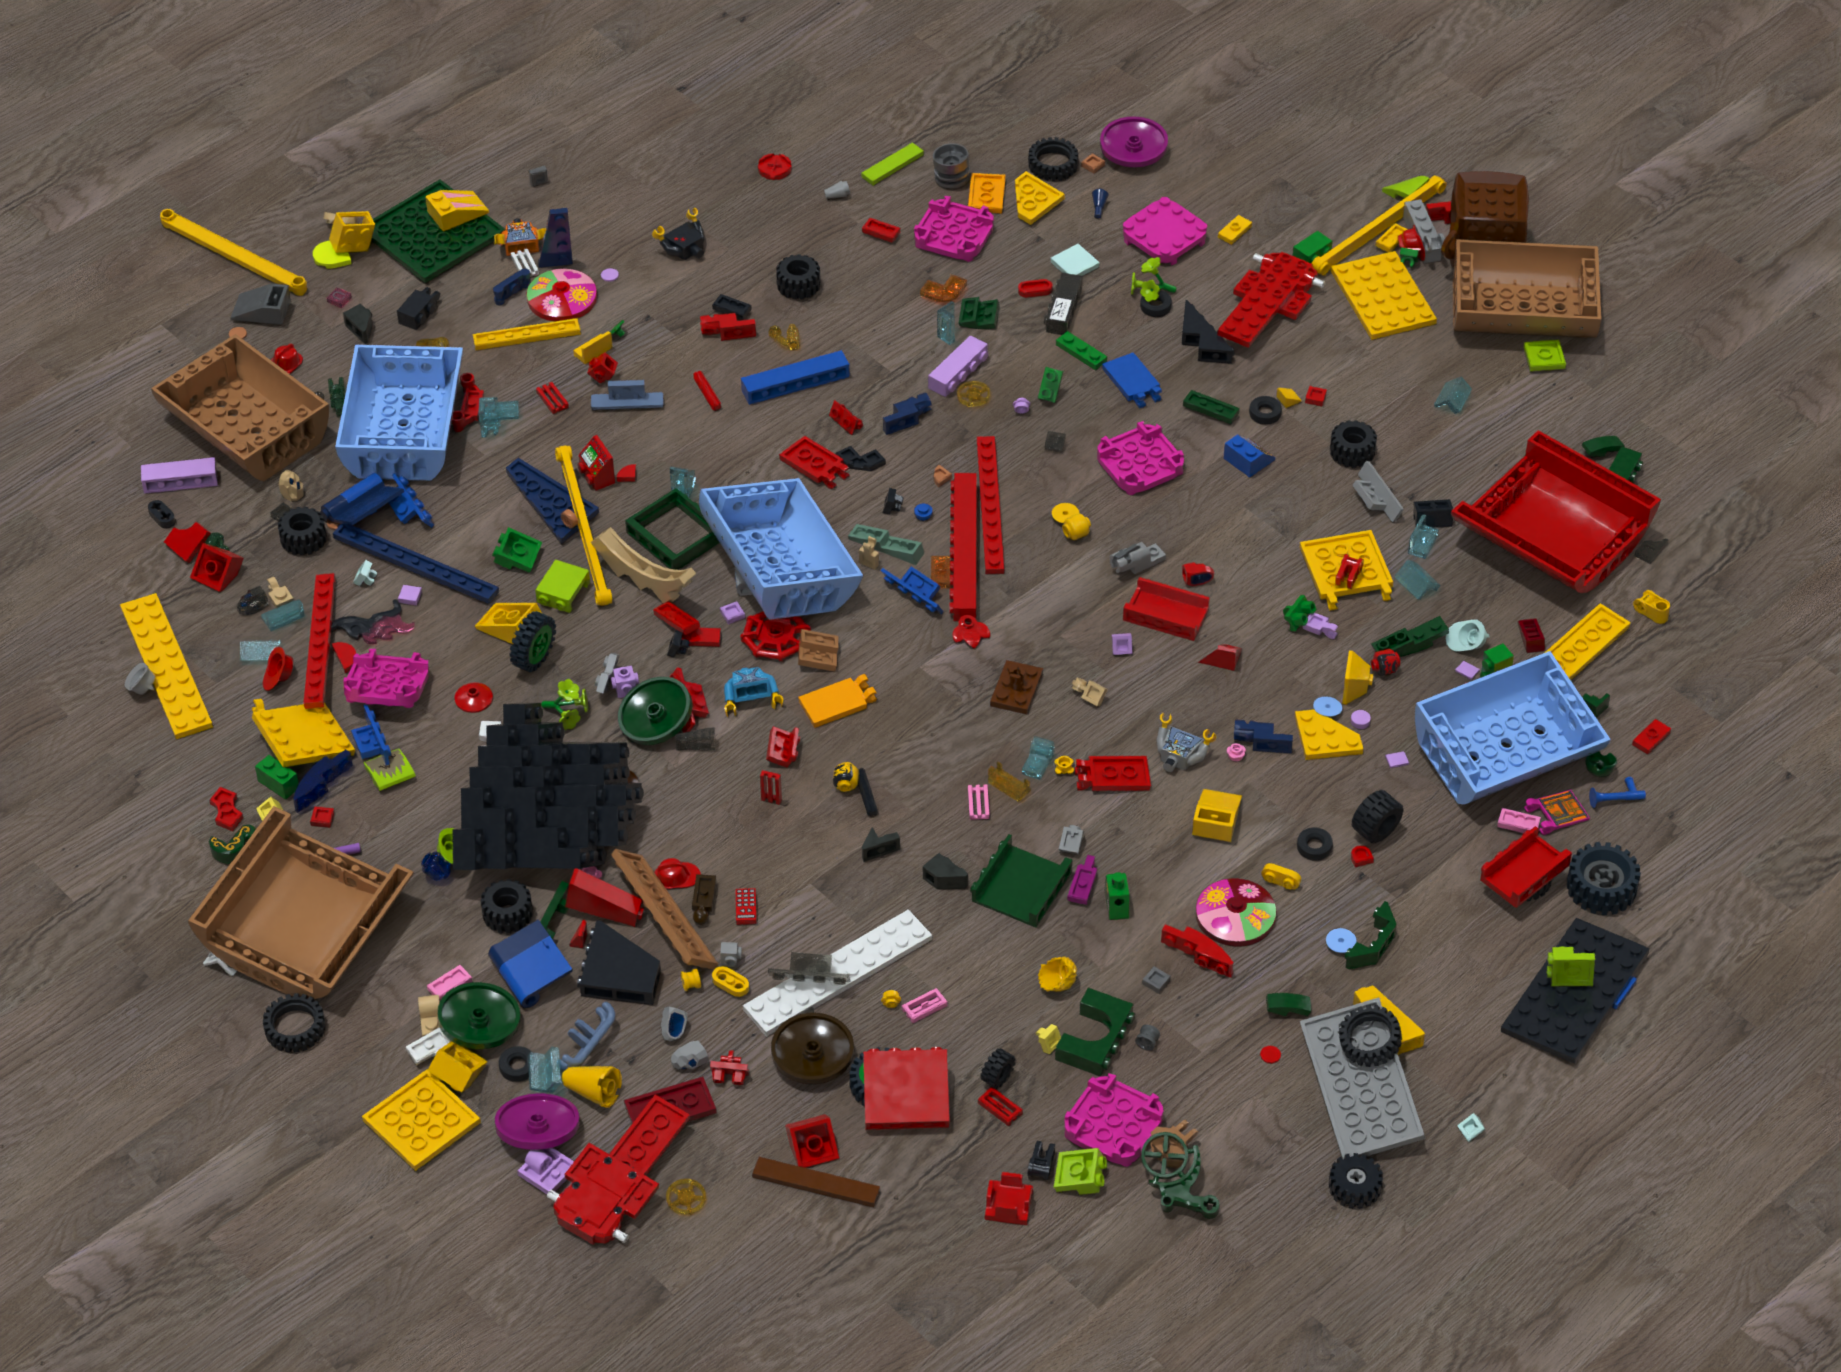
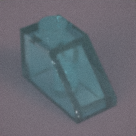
M670 467L671 491L677 488L689 498L696 484L695 470Z

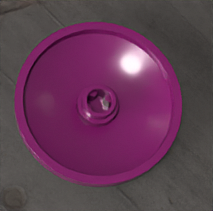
M1136 116L1123 117L1112 121L1103 129L1100 136V148L1106 158L1118 165L1144 167L1159 161L1165 155L1168 148V136L1165 129L1153 120Z
M536 1093L516 1097L503 1104L495 1115V1130L500 1139L511 1146L522 1149L539 1150L561 1145L571 1139L579 1128V1112L576 1106L569 1100L552 1094Z

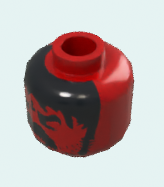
M1392 649L1375 652L1370 662L1372 670L1376 671L1380 676L1395 673L1401 664L1398 653Z

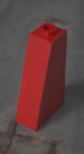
M574 869L565 907L634 927L637 919H642L644 908H641L642 899L586 872Z

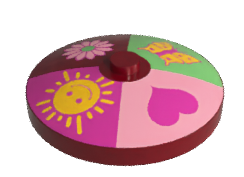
M1238 878L1224 879L1212 883L1202 891L1196 903V920L1200 929L1210 939L1227 946H1248L1261 941L1272 931L1276 921V905L1269 892L1257 883Z

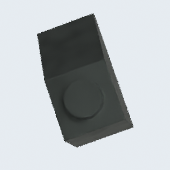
M360 303L343 312L344 323L364 344H367L372 329V313Z

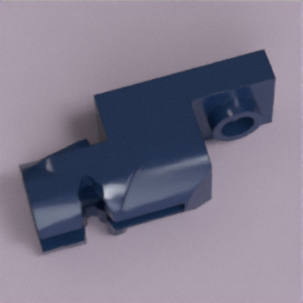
M924 392L918 394L917 398L912 396L907 400L893 404V414L883 417L884 433L887 435L919 424V415L932 410L929 407L932 404L928 394Z
M1235 719L1234 740L1253 742V751L1292 752L1293 735L1273 734L1274 723L1250 720L1249 724H1246L1245 720Z

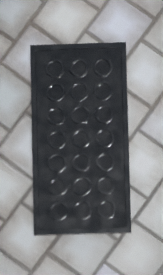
M1575 918L1556 947H1573L1574 953L1595 954L1593 986H1551V978H1547V966H1549L1547 959L1501 1026L1502 1033L1573 1064L1577 1062L1649 954L1648 947L1579 918Z

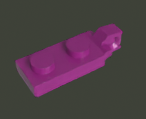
M1087 855L1085 864L1077 866L1067 901L1087 905L1097 875V868L1094 867L1095 856Z

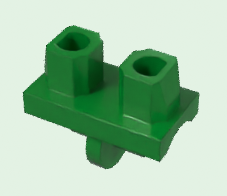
M1045 367L1038 395L1039 399L1056 403L1064 371Z
M1300 595L1292 606H1286L1283 609L1284 619L1290 624V630L1296 631L1299 626H1305L1308 622L1307 615L1314 614L1317 608L1313 601H1307L1305 595Z

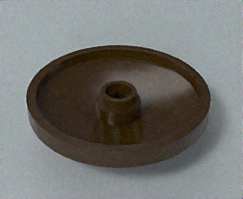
M804 1013L791 1017L779 1026L772 1038L771 1054L776 1068L788 1079L802 1084H822L836 1079L850 1066L854 1056V1040L848 1027L837 1018L823 1013Z

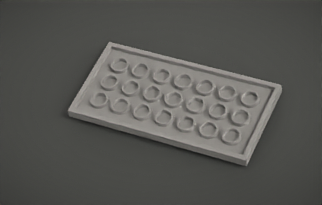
M1379 998L1300 1021L1343 1159L1345 1154H1349L1350 1157H1353V1153H1358V1157H1362L1363 1154L1369 1156L1425 1139L1398 1053H1393L1394 1058L1391 1060L1387 1058V1063L1385 1064L1379 1061V1066H1374V1063H1371V1067H1366L1365 1063L1360 1066L1357 1064V1061L1353 1063L1350 1058H1347L1340 1044L1339 1028H1341V1022L1345 1021L1344 1017L1347 1014L1351 1016L1350 1011L1353 1009L1358 1012V1007L1360 1006L1363 1007V1010L1366 1009V1005H1371V1008H1374V1005H1379L1380 1009H1382ZM1368 1021L1358 1025L1352 1031L1350 1039L1354 1047L1368 1051L1382 1047L1389 1040L1391 1034L1386 1024L1378 1021Z

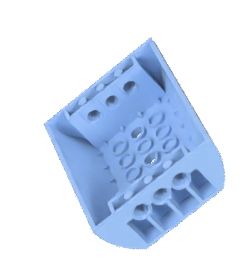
M355 345L335 446L340 461L348 471L359 479H364L372 473H377L381 479H394L392 477L394 473L398 476L403 475L407 480L431 481L437 476L445 462L463 348Z
M799 478L701 489L699 506L703 517L769 620L836 611L857 589L863 574Z
M1551 651L1417 702L1415 707V727L1419 745L1458 804H1468L1601 751L1607 747L1611 740ZM1534 730H1542L1544 734H1537ZM1501 743H1509L1511 747H1503ZM1470 755L1476 757L1477 760L1473 761Z

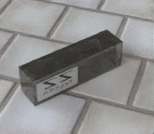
M1062 273L1060 279H1057L1056 291L1052 293V303L1049 302L1048 315L1045 314L1044 317L1046 333L1063 335L1069 331L1082 291L1083 276Z

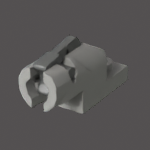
M1140 542L1110 555L1109 560L1112 568L1118 567L1116 573L1130 569L1134 574H1137L1166 560V554L1156 543L1146 547L1143 542Z

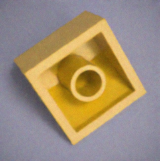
M451 1041L437 1051L428 1071L436 1079L448 1083L453 1090L463 1092L472 1085L488 1061L466 1047Z

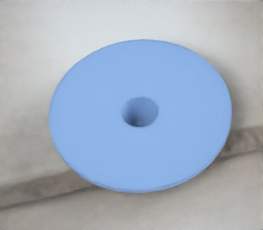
M1320 697L1313 704L1317 713L1327 717L1337 716L1342 711L1341 703L1332 697Z
M1338 928L1328 933L1326 943L1331 950L1338 953H1346L1349 948H1353L1355 945L1356 937L1351 931Z

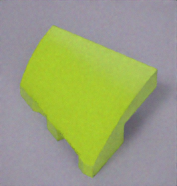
M1417 176L1382 188V192L1393 198H1396L1398 195L1406 198L1428 183L1430 178Z

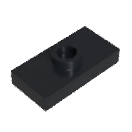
M720 294L712 304V309L725 314L735 313L736 318L744 320L752 310V305Z

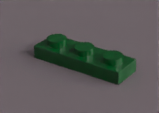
M1193 390L1183 400L1184 407L1229 424L1233 423L1240 410L1238 407Z

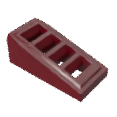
M1537 619L1519 620L1518 627L1526 652L1544 651L1545 638Z

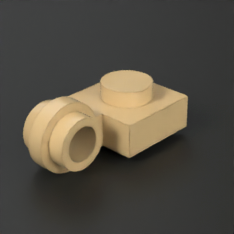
M1078 677L1072 682L1074 690L1081 693L1084 690L1081 698L1096 706L1101 705L1108 690L1107 688L1090 680L1087 684V681Z

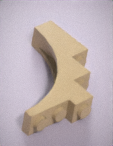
M611 527L603 531L591 542L618 577L624 574L626 576L629 575L640 590L646 587L648 589L651 588L662 603L676 600L680 596L679 592L692 582L691 578L696 574L692 568L673 570L649 561L626 544Z

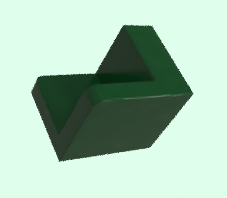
M1587 693L1582 696L1596 718L1609 706L1610 695L1608 693L1601 699L1594 695L1590 696Z

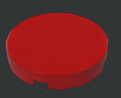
M774 153L763 156L758 162L759 174L769 180L783 179L792 170L791 160L783 154L774 155Z

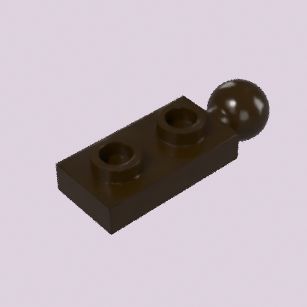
M696 874L692 911H695L693 913V920L699 925L705 924L709 919L708 912H712L717 881L716 875Z

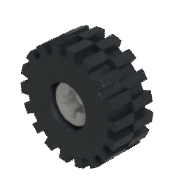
M1353 1153V1157L1345 1154L1344 1159L1339 1157L1337 1163L1334 1162L1332 1169H1330L1328 1184L1330 1194L1334 1195L1336 1202L1341 1200L1340 1205L1345 1206L1349 1204L1350 1209H1353L1354 1206H1358V1209H1363L1364 1204L1366 1207L1371 1206V1201L1375 1203L1377 1198L1380 1197L1382 1190L1383 1172L1380 1170V1165L1378 1163L1374 1165L1375 1160L1373 1158L1367 1160V1155L1365 1154L1362 1157H1358V1153ZM1356 1176V1178L1359 1179V1182H1355L1353 1178H1355Z

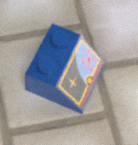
M1238 434L1227 441L1224 446V459L1249 478L1275 460L1272 454L1250 438Z

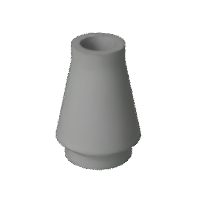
M841 180L825 189L824 193L826 199L847 197L850 194L847 181L842 182Z

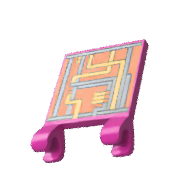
M1571 790L1539 799L1529 798L1526 800L1527 805L1524 806L1528 813L1540 807L1549 820L1541 823L1542 828L1539 831L1542 835H1547L1556 829L1590 819Z

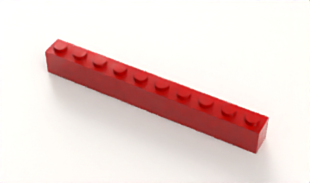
M954 473V480H951V491H954V494H951V505H954V507L950 508V518H954V520H950V531H954V534H950V545H954V547H950V558H954V561H950V572H954V575H950V586H953V588H950V600H953V602H950V613L953 614V621H959L963 615H971L976 619L977 473Z

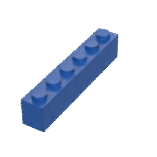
M841 350L742 377L741 389L750 405L850 377L849 363Z

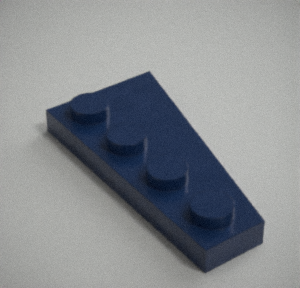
M567 208L551 209L549 211L543 246L541 247L540 259L538 260V268L573 264Z

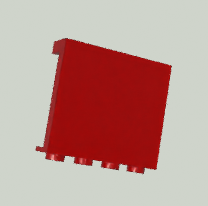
M915 1047L909 1050L891 1048L888 1051H880L879 1049L863 1051L865 1130L949 1128L947 1049L932 1047L930 1050H922Z

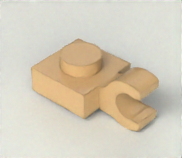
M869 536L868 543L864 542L863 546L859 549V563L875 570L879 566V552L874 550L876 539Z
M275 577L267 579L270 584L268 588L271 591L268 593V596L277 610L294 603V599L286 586L279 587Z

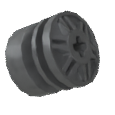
M949 143L939 146L934 151V176L939 186L953 189L959 188L969 181V154L964 146Z

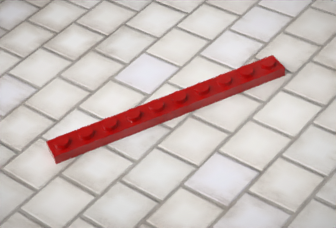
M995 436L977 437L985 574H1004Z
M334 573L316 575L303 702L305 709L324 707L336 581Z

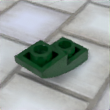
M1602 436L1582 443V447L1592 457H1605L1607 451L1619 452L1621 447H1625L1617 436Z
M1271 993L1266 996L1267 1011L1274 1014L1287 1016L1288 1012L1291 1011L1308 1017L1311 1013L1309 996L1293 993Z

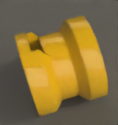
M697 968L692 969L690 972H680L684 991H688V988H701Z

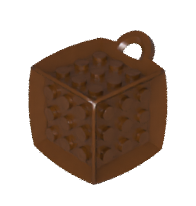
M1495 171L1457 173L1451 198L1450 231L1441 247L1442 256L1450 259L1452 268H1454L1457 239L1526 243L1529 209L1526 177Z

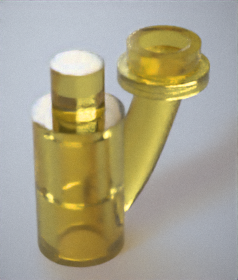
M795 324L789 325L786 331L787 338L781 336L782 331L779 326L770 327L768 331L770 337L775 338L780 344L787 346L790 350L799 349V330Z

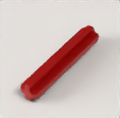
M702 371L694 372L693 378L711 408L715 411L720 409L721 402Z

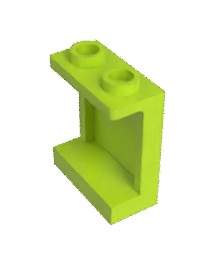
M555 560L535 590L537 603L570 613L572 611V601L581 587L587 588L590 584L589 570Z

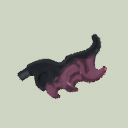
M394 599V608L392 610L373 614L371 618L345 616L333 620L331 632L336 629H343L350 637L356 640L362 637L368 644H377V640L374 638L391 640L393 636L389 635L390 633L410 632L414 628L415 622L406 624L401 620V605Z

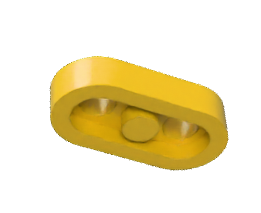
M1272 863L1266 864L1261 872L1265 881L1283 886L1289 890L1297 889L1302 880L1297 872Z
M724 966L713 970L712 981L715 986L736 997H741L748 993L749 982L744 976Z

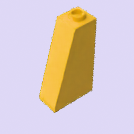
M1373 985L1366 988L1363 987L1354 992L1353 1005L1379 998L1382 1007L1387 1008L1388 1012L1391 1011L1396 1016L1402 1033L1401 1047H1398V1055L1423 1046L1424 1031Z

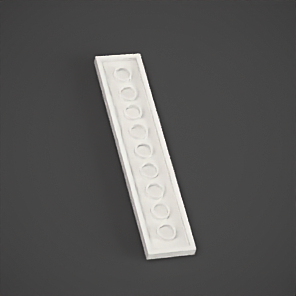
M906 910L744 1004L743 1011L767 1037L776 1032L779 1026L791 1017L810 1012L932 940V934L909 910Z

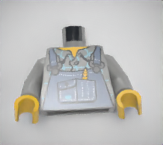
M1164 713L1160 715L1162 727H1159L1156 742L1158 752L1161 754V761L1164 762L1163 768L1168 772H1172L1175 767L1186 770L1190 765L1192 766L1203 761L1210 748L1209 743L1214 742L1217 738L1216 734L1213 732L1212 736L1207 738L1210 730L1206 729L1203 732L1204 739L1172 726L1168 729L1167 726L1172 723V716L1170 714L1169 720L1163 721Z

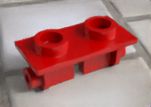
M834 400L829 416L848 433L853 435L855 429L863 427L862 420L858 419L855 415L853 416L844 404H839Z

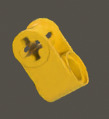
M1646 590L1640 599L1633 601L1634 609L1655 623L1663 624L1668 621L1670 603L1656 595L1653 591Z

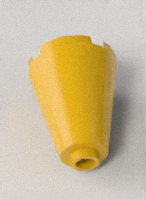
M613 1066L568 1067L562 1074V1082L566 1088L601 1107L609 1108L619 1096L616 1095L617 1088L621 1089L622 1076L620 1070Z

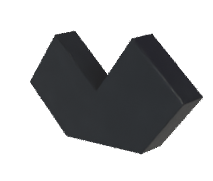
M852 446L835 453L844 460V464L849 469L871 472L886 464V459L876 449L862 456Z

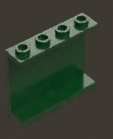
M1008 834L1006 839L1000 842L996 854L991 855L988 866L982 869L978 881L972 884L970 889L972 902L1037 928L1070 877L1073 860L1065 857L1061 865L1012 846V835Z

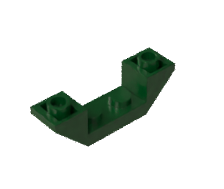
M1384 901L1381 907H1377L1373 913V918H1375L1374 927L1380 930L1378 939L1372 941L1370 947L1356 942L1353 948H1349L1345 954L1347 969L1377 964L1395 938L1397 923L1388 902Z

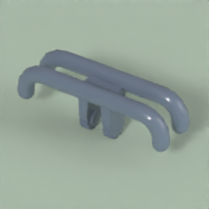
M603 1002L602 1007L596 1008L595 1011L601 1019V1023L596 1030L583 1020L577 1019L575 1026L583 1035L574 1028L568 1031V1035L582 1048L574 1058L565 1054L562 1056V1060L558 1059L556 1061L558 1068L565 1071L568 1067H578L586 1060L615 1020V1011L610 1003Z

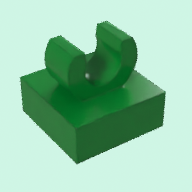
M1401 247L1400 262L1404 264L1405 261H1410V268H1413L1414 262H1418L1419 251Z

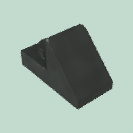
M872 827L862 845L863 862L900 850V837L898 833L886 834L878 838Z

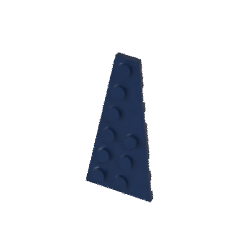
M517 458L506 467V473L561 544L579 530L578 524L573 528H568L561 519V513L566 509L574 513L567 487L520 458ZM581 497L589 522L599 513V507Z

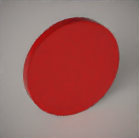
M1266 1046L1262 1048L1260 1057L1264 1062L1273 1064L1280 1060L1281 1052L1275 1046Z

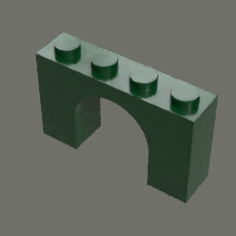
M1087 988L1080 1001L1079 1015L1101 1022L1110 1032L1104 1038L1096 1041H1086L1063 1033L1055 1048V1060L1101 1077L1104 1070L1109 1069L1111 1056L1113 1054L1116 1055L1119 1049L1120 1039L1124 1040L1127 1034V1026L1133 1023L1135 1013L1133 1012V1003Z

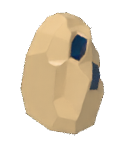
M285 470L279 480L280 492L285 499L291 502L298 501L303 497V483L294 472Z

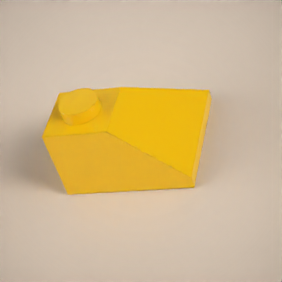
M1350 650L1342 704L1345 705L1366 694L1368 685L1372 686L1373 674H1370V665L1354 651Z

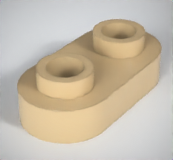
M324 212L323 219H327L326 223L333 224L336 214ZM341 217L345 224H357L358 218Z

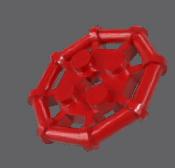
M762 611L753 616L749 615L746 618L747 622L743 633L740 635V639L748 646L756 658L765 657L783 661L784 658L797 653L799 650L800 637L799 640L795 639V634L801 633V629L811 631V627L800 616L771 620L768 618V620L764 621V618L767 616ZM794 621L797 626L792 625L790 622ZM753 626H757L756 631H752ZM752 639H757L759 645L757 646ZM765 648L776 649L777 652H775V651H769V650H764V649H765Z

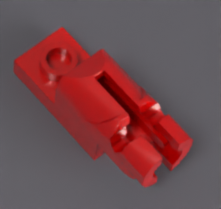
M735 313L713 314V317L709 315L700 316L702 334H720L721 341L756 337L755 319L737 321Z

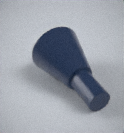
M1101 188L1092 192L1095 208L1094 217L1098 219L1101 218L1102 209L1109 196L1108 192Z

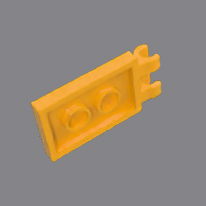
M865 674L858 676L855 681L848 678L798 697L800 705L814 728L867 709V703H873L877 698L875 697V689L873 687L868 688V678Z

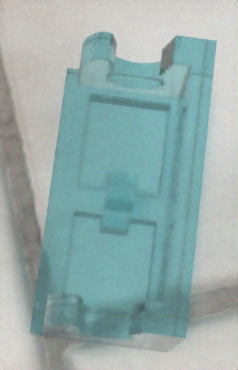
M479 398L478 412L482 438L487 437L488 430H494V436L498 434V426H500L498 398Z

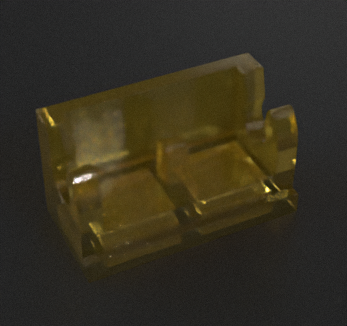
M997 762L996 770L993 766L988 769V783L1019 802L1031 791L1030 781L1024 779L1023 783L1002 770L1000 762Z

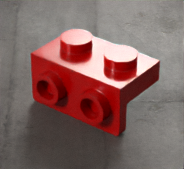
M773 726L770 730L766 760L788 768L792 761L795 762L798 756L796 747L800 741V736H798L799 728L795 727L790 733Z

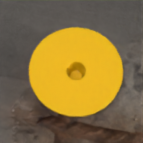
M1061 503L1052 509V517L1060 523H1064L1066 518L1079 514L1078 508L1070 503Z

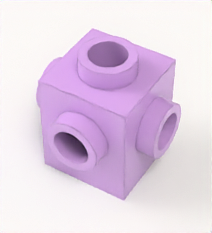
M632 666L613 669L614 677H610L612 689H616L618 698L625 697L636 684H639L638 674L633 672Z

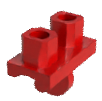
M730 1050L728 1056L721 1055L720 1062H710L713 1082L724 1083L725 1074H733L732 1084L743 1085L746 1076H749L748 1064H739L742 1057H734V1051Z

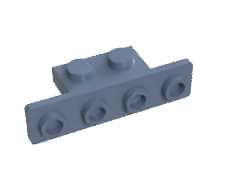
M644 380L608 381L609 394L591 395L592 410L663 407V393H645Z

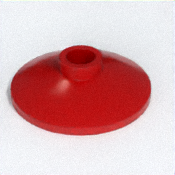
M477 682L468 683L456 691L454 697L455 704L465 712H480L491 705L493 693L485 684Z

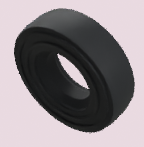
M1162 290L1158 292L1159 297L1157 300L1163 303L1160 306L1149 304L1145 297L1141 296V310L1146 315L1152 317L1166 315L1172 307L1170 295Z
M1260 396L1252 400L1249 414L1259 424H1272L1280 419L1282 406L1273 397ZM1268 407L1272 409V412L1262 413L1259 411V408Z
M1317 827L1307 828L1298 836V852L1306 859L1322 860L1329 856L1332 851V837L1324 829ZM1316 839L1322 842V846L1320 848H1311L1307 842Z
M510 1047L499 1058V1070L507 1080L514 1082L524 1081L535 1072V1056L526 1047ZM514 1059H523L525 1061V1065L521 1069H513L509 1064Z

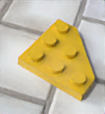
M1027 171L1015 179L1018 218L1030 225L1065 199L1064 193Z
M1314 709L1295 711V720L1305 760L1363 754L1360 734L1327 716L1320 715Z

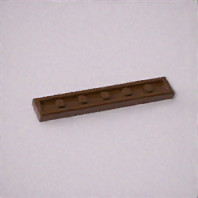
M763 1157L758 1158L752 1173L753 1178L870 1207L875 1206L880 1193V1186Z

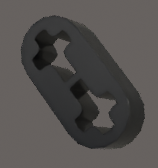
M154 500L148 504L149 515L160 527L166 529L175 525L174 513L162 501Z

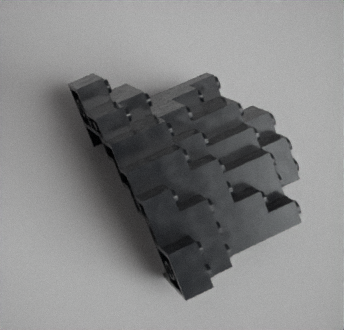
M541 703L503 704V724L486 725L487 745L478 746V766L469 767L470 787L461 788V828L452 830L453 870L509 868L582 869L605 864L607 853L604 846L626 845L628 840L626 825L634 824L636 818L634 804L642 803L644 796L642 783H628L630 770L628 767L629 748L627 747V742H563L565 735L563 722H541L543 717Z

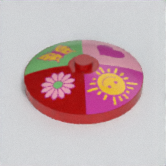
M554 269L537 276L527 288V303L530 310L538 317L548 321L556 322L580 318L591 311L597 301V289L594 281L588 275L573 269Z

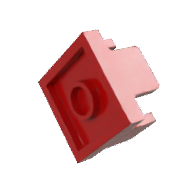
M1002 1172L1001 1181L989 1180L985 1220L1027 1225L1033 1185L1023 1184L1022 1174Z

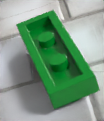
M1068 331L1056 340V346L1094 370H1097L1103 363L1107 362L1106 355Z

